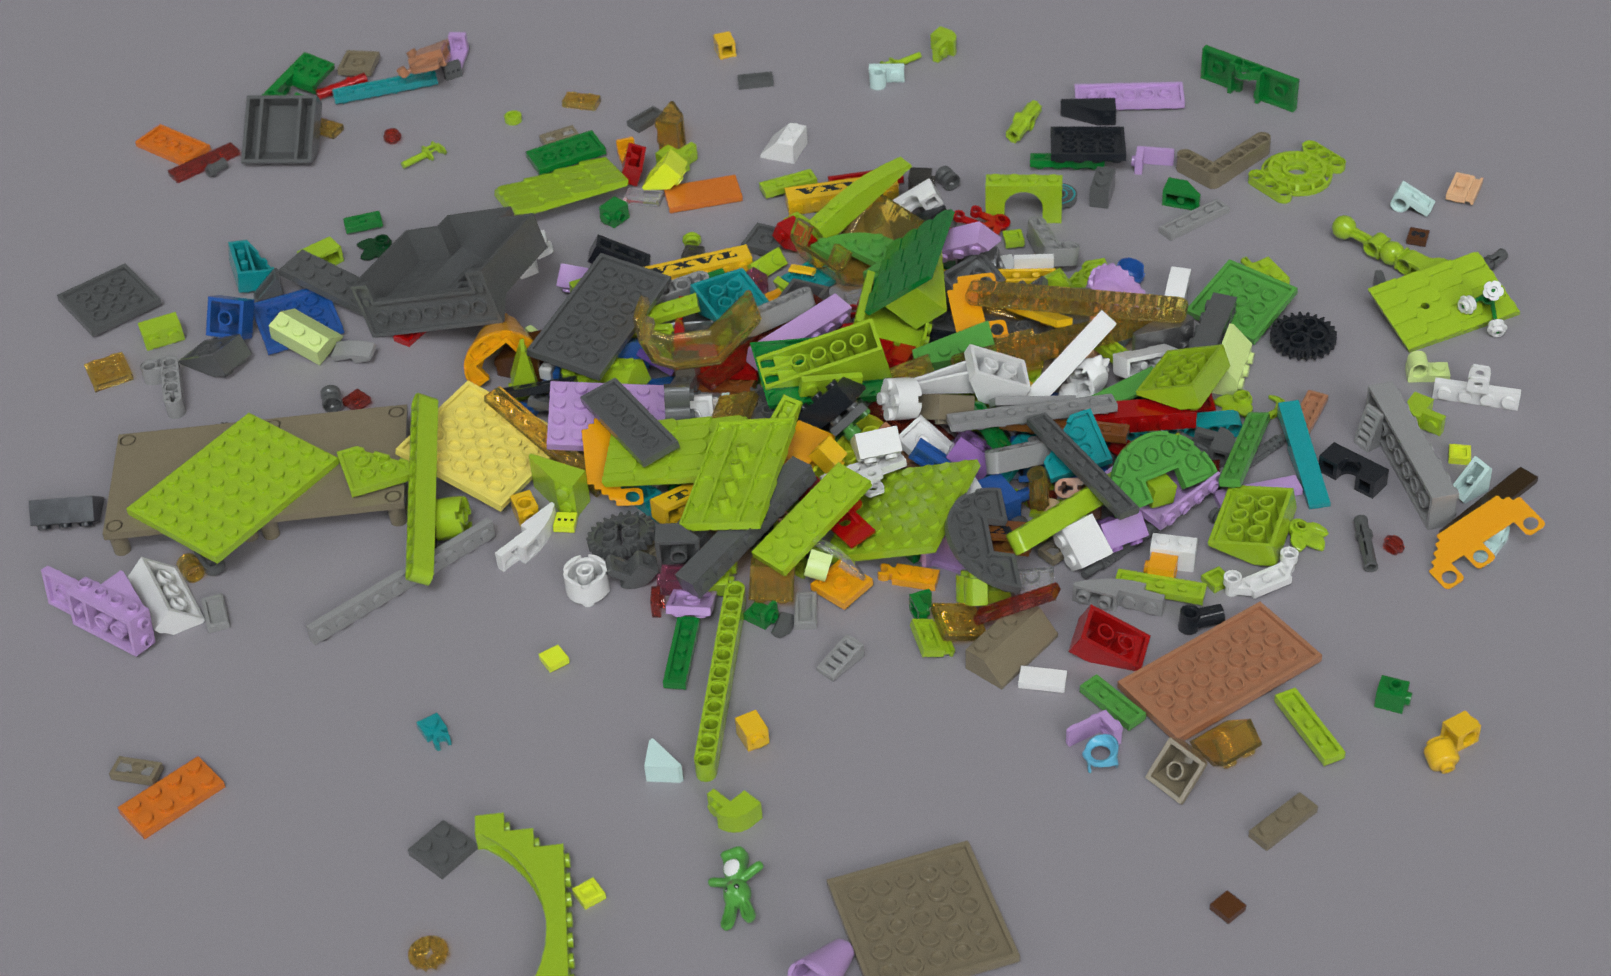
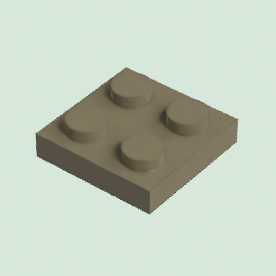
M347 50L337 68L338 75L356 76L364 72L367 77L371 76L380 59V52Z

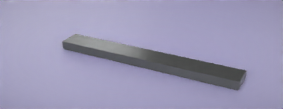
M1046 412L1027 418V426L1119 520L1139 513V506Z

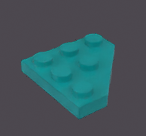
M1091 408L1071 414L1066 421L1067 424L1063 431L1099 467L1112 464L1113 458ZM1051 450L1044 460V467L1050 482L1054 483L1060 479L1075 476Z

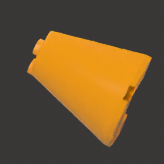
M505 313V321L503 323L489 324L482 327L464 359V373L467 381L479 387L488 381L489 374L482 369L484 360L505 343L516 352L519 339H524L528 349L534 340L517 319Z

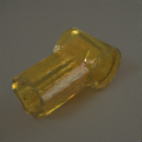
M1034 466L1027 472L1031 509L1043 511L1050 506L1049 490L1051 489V482L1044 467Z

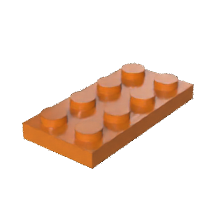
M197 756L117 808L124 819L145 840L224 789L225 785L223 780Z

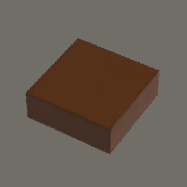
M1227 890L1210 904V910L1227 924H1230L1246 911V904Z

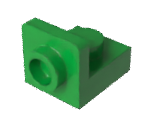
M926 589L909 594V610L913 618L927 619V616L930 615L929 608L932 606L931 590Z
M756 600L743 613L745 621L764 630L772 623H775L779 616L777 602L774 600L768 605Z

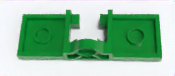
M1205 45L1202 48L1200 78L1226 87L1229 94L1233 91L1241 92L1243 90L1244 82L1240 80H1256V89L1253 93L1255 104L1263 101L1292 113L1297 110L1300 79L1209 45Z
M304 52L262 95H287L292 86L316 94L315 90H317V87L335 69V63Z

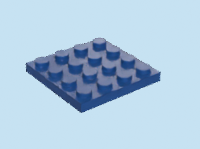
M307 288L254 303V319L268 355L289 349L273 340L270 335L269 324L281 311L296 309L339 334L344 333L333 302Z

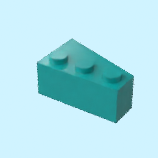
M248 240L228 242L229 262L238 292L248 293L256 291L274 267L268 265V261L259 255V251Z

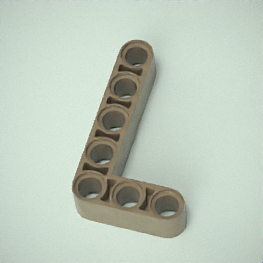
M1258 132L1213 162L1189 149H1181L1177 152L1176 170L1209 189H1217L1269 155L1271 135L1266 132Z

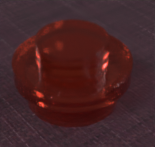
M396 128L387 129L384 132V141L389 144H395L401 139V133Z
M1387 535L1384 538L1383 547L1388 553L1398 555V553H1402L1405 550L1404 542L1400 537Z

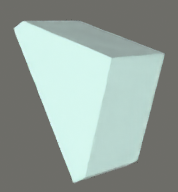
M1474 456L1453 484L1458 489L1459 499L1463 503H1467L1489 490L1492 468L1477 456Z
M653 738L650 739L644 764L646 781L682 782L681 764Z

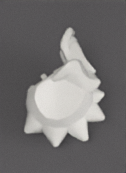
M1102 355L1084 359L1066 378L1068 384H1062L1058 396L1076 395V398L1092 396L1100 392L1108 380V372L1110 371L1108 364L1110 359L1103 358Z

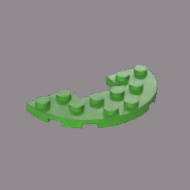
M845 233L820 238L817 242L810 245L811 252L837 265L850 256L870 265L871 267L863 271V277L865 279L868 270L875 272L874 282L879 274L881 262L885 258L887 247L894 240L882 234Z
M1155 431L1132 440L1122 449L1114 462L1110 478L1141 508L1154 502L1145 481L1174 470L1183 490L1209 479L1218 470L1205 451L1201 452L1189 438L1180 434H1171L1168 431Z

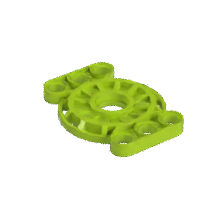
M1307 140L1302 143L1301 151L1277 153L1265 160L1261 170H1251L1248 174V184L1276 202L1286 204L1292 200V196H1310L1328 188L1332 182L1333 173L1340 174L1345 171L1346 160L1318 142ZM1300 170L1304 174H1292L1289 171Z

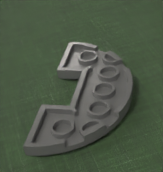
M1001 488L976 489L974 493L963 494L955 501L945 521V536L950 550L960 564L981 581L1004 592L1019 594L1022 584L1016 556L1013 553L994 551L989 525L1005 526L1008 521Z

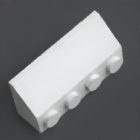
M144 557L139 559L128 578L143 605L149 608L152 627L156 632L175 635L200 625L205 621L178 567Z

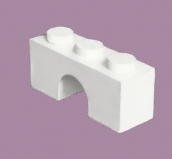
M928 178L885 204L881 209L886 221L891 226L890 221L910 216L915 208L923 207L927 211L941 206L944 202L937 188Z

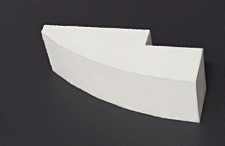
M1171 267L1161 316L1176 307L1184 311L1191 280V269Z

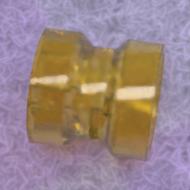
M186 553L177 560V568L187 582L196 583L204 577L205 568L194 554Z

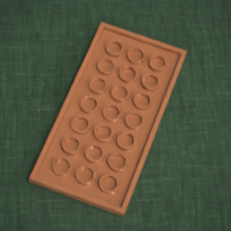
M1260 601L1119 680L1117 688L1135 705L1146 712V715L1169 737L1185 741L1321 662L1322 654Z

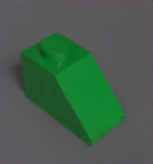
M1169 177L1163 188L1162 205L1192 211L1200 207L1201 194L1187 180Z

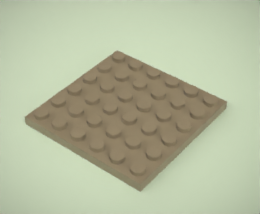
M968 840L827 879V887L848 941L854 950V956L862 976H972L1020 962V954Z

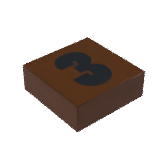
M1410 227L1406 244L1426 247L1430 230Z

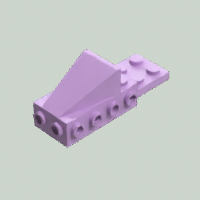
M48 565L41 570L48 603L70 614L73 624L136 657L156 642L149 608L143 605L123 571L120 570L100 584L87 577L78 581Z

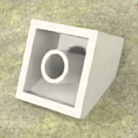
M788 123L773 135L760 154V157L794 164L808 144L806 126L798 123Z
M897 426L858 433L850 440L857 461H864V464L877 462L876 458L885 457V460L898 457L897 454L903 451Z
M1093 514L1083 516L1053 535L1054 543L1060 548L1064 561L1071 571L1082 569L1113 553Z
M1153 533L1150 556L1152 552L1178 556V571L1194 572L1199 538Z

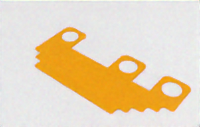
M993 273L957 277L958 283L953 284V290L947 291L956 333L985 322L979 292L997 289V282ZM990 277L993 284L991 287L985 288L981 286L980 279ZM1004 320L989 321L990 328L994 324H1000L1004 328V332L1000 335L992 333L993 339L1006 338L1008 336V329ZM1009 349L997 351L1014 357L1013 352Z
M594 418V424H589L588 429L582 430L587 484H593L595 489H601L602 494L608 495L609 500H615L617 506L643 504L642 489L605 487L601 483L604 476L603 472L605 462L607 461L606 457L608 447L610 446L611 433L597 418ZM631 491L637 492L640 498L636 502H630L626 499V494Z
M1495 496L1437 534L1439 542L1435 545L1438 550L1433 553L1436 559L1431 561L1434 567L1429 572L1445 589H1451L1464 579V576L1452 564L1454 561L1464 555L1476 568H1483L1495 559V555L1483 542L1513 522L1526 535H1533L1545 526V522L1521 497L1512 500L1510 497L1501 499L1499 496ZM1528 517H1533L1537 519L1538 526L1532 530L1527 529L1523 525L1524 520ZM1478 550H1483L1488 554V559L1483 563L1476 562L1473 558L1474 553ZM1453 571L1457 575L1456 581L1445 583L1442 580L1443 573Z

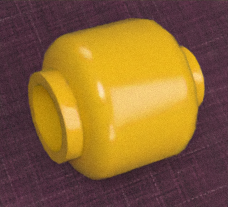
M1437 736L1426 742L1423 753L1430 769L1441 771L1442 774L1452 772L1460 760L1454 742L1444 736Z

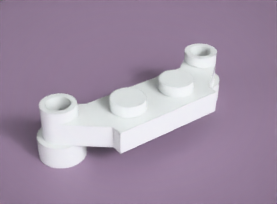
M1289 546L1282 548L1280 563L1245 578H1242L1241 573L1236 570L1226 571L1223 577L1225 594L1229 597H1235L1237 594L1246 595L1255 599L1291 584V575L1295 570V564L1298 562V550Z

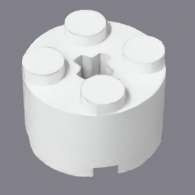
M885 378L881 392L877 393V403L881 405L884 419L892 421L917 418L922 408V403H918V396H922L920 385L915 378Z
M588 554V557L581 558V555L575 556L564 565L563 578L566 594L572 601L585 607H591L610 592L606 564L599 556Z

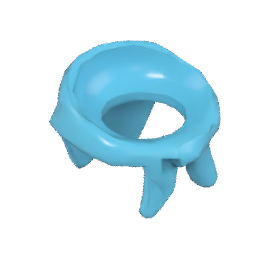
M1100 734L1087 742L1085 750L1082 752V757L1087 761L1089 773H1092L1091 765L1100 768L1111 766L1118 768L1119 744L1114 736ZM1104 746L1109 749L1110 755L1107 759L1096 760L1091 756L1092 749Z

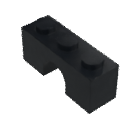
M1335 442L1319 455V466L1322 474L1334 480H1337L1344 474L1356 476L1354 490L1372 499L1387 485L1388 468Z

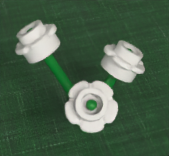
M1487 282L1484 285L1483 294L1475 299L1467 295L1461 296L1458 300V309L1465 314H1472L1477 308L1476 303L1479 301L1490 305L1493 320L1488 323L1487 332L1489 335L1501 337L1507 330V325L1504 321L1497 319L1495 301L1504 293L1500 282Z

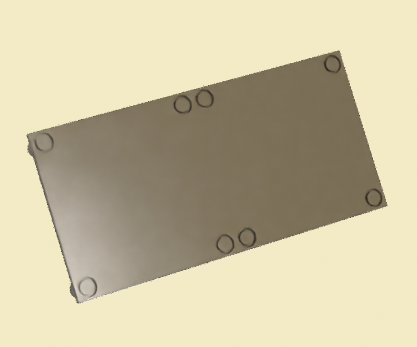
M407 404L263 419L336 457L337 451L359 446L363 447L367 452L374 453V451L390 455L392 459L399 460L401 457L395 454L396 448L410 435ZM236 422L118 435L102 534L104 540H110L115 555L125 556L130 553L131 546L128 538L162 534L128 515L126 508ZM339 462V465L261 528L263 537L266 540L278 538L280 536L278 522L386 510L393 526H403L407 523L405 509L406 482L352 498ZM258 531L245 542L257 540L259 537Z

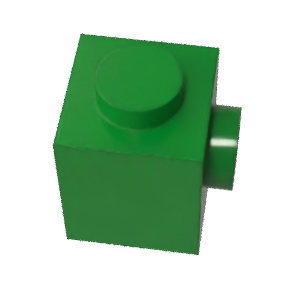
M615 196L599 206L601 222L614 229L630 218L628 202Z
M1382 675L1376 691L1374 707L1403 714L1405 705L1410 706L1413 692H1409L1410 682Z

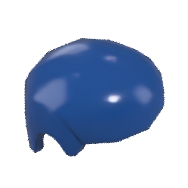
M1130 257L1122 258L1118 261L1117 266H1121L1122 270H1128L1129 276H1133L1135 282L1139 284L1143 282L1145 277L1143 263Z

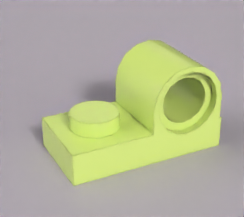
M1413 351L1407 357L1405 372L1408 383L1435 382V377L1450 379L1448 362H1428L1427 355L1423 351Z
M811 549L804 576L825 582L833 555Z

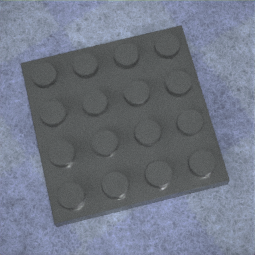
M125 263L57 295L59 302L92 337L100 335L162 304L160 297Z

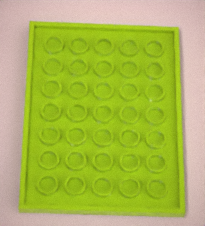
M248 413L132 503L126 510L128 515L218 564L339 465L338 457Z

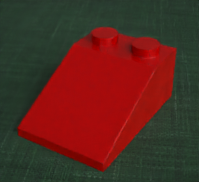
M1091 604L1078 619L1068 652L1090 663L1137 671L1142 668L1151 635Z

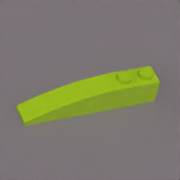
M898 157L877 167L846 187L808 222L821 238L838 235L912 167L911 164L902 157Z

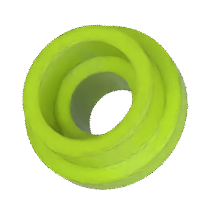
M695 232L685 234L682 238L684 246L688 249L698 248L701 243V236Z

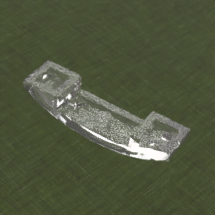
M821 539L814 546L841 560L838 567L844 572L862 581L865 580L866 577L855 561L835 545Z

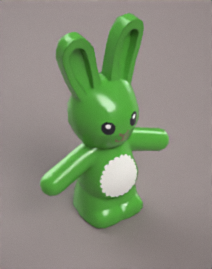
M741 846L725 850L720 854L723 860L725 878L712 877L708 880L710 887L724 888L723 899L726 905L721 920V928L725 931L731 930L734 926L738 909H740L741 917L747 923L753 922L756 917V912L750 902L751 889L746 882L760 872L764 865L761 861H757L748 867L749 855Z

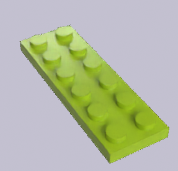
M838 462L751 551L753 557L781 575L786 576L872 487L871 481Z

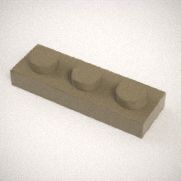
M1299 792L1249 830L1248 837L1268 851L1316 814L1318 805Z

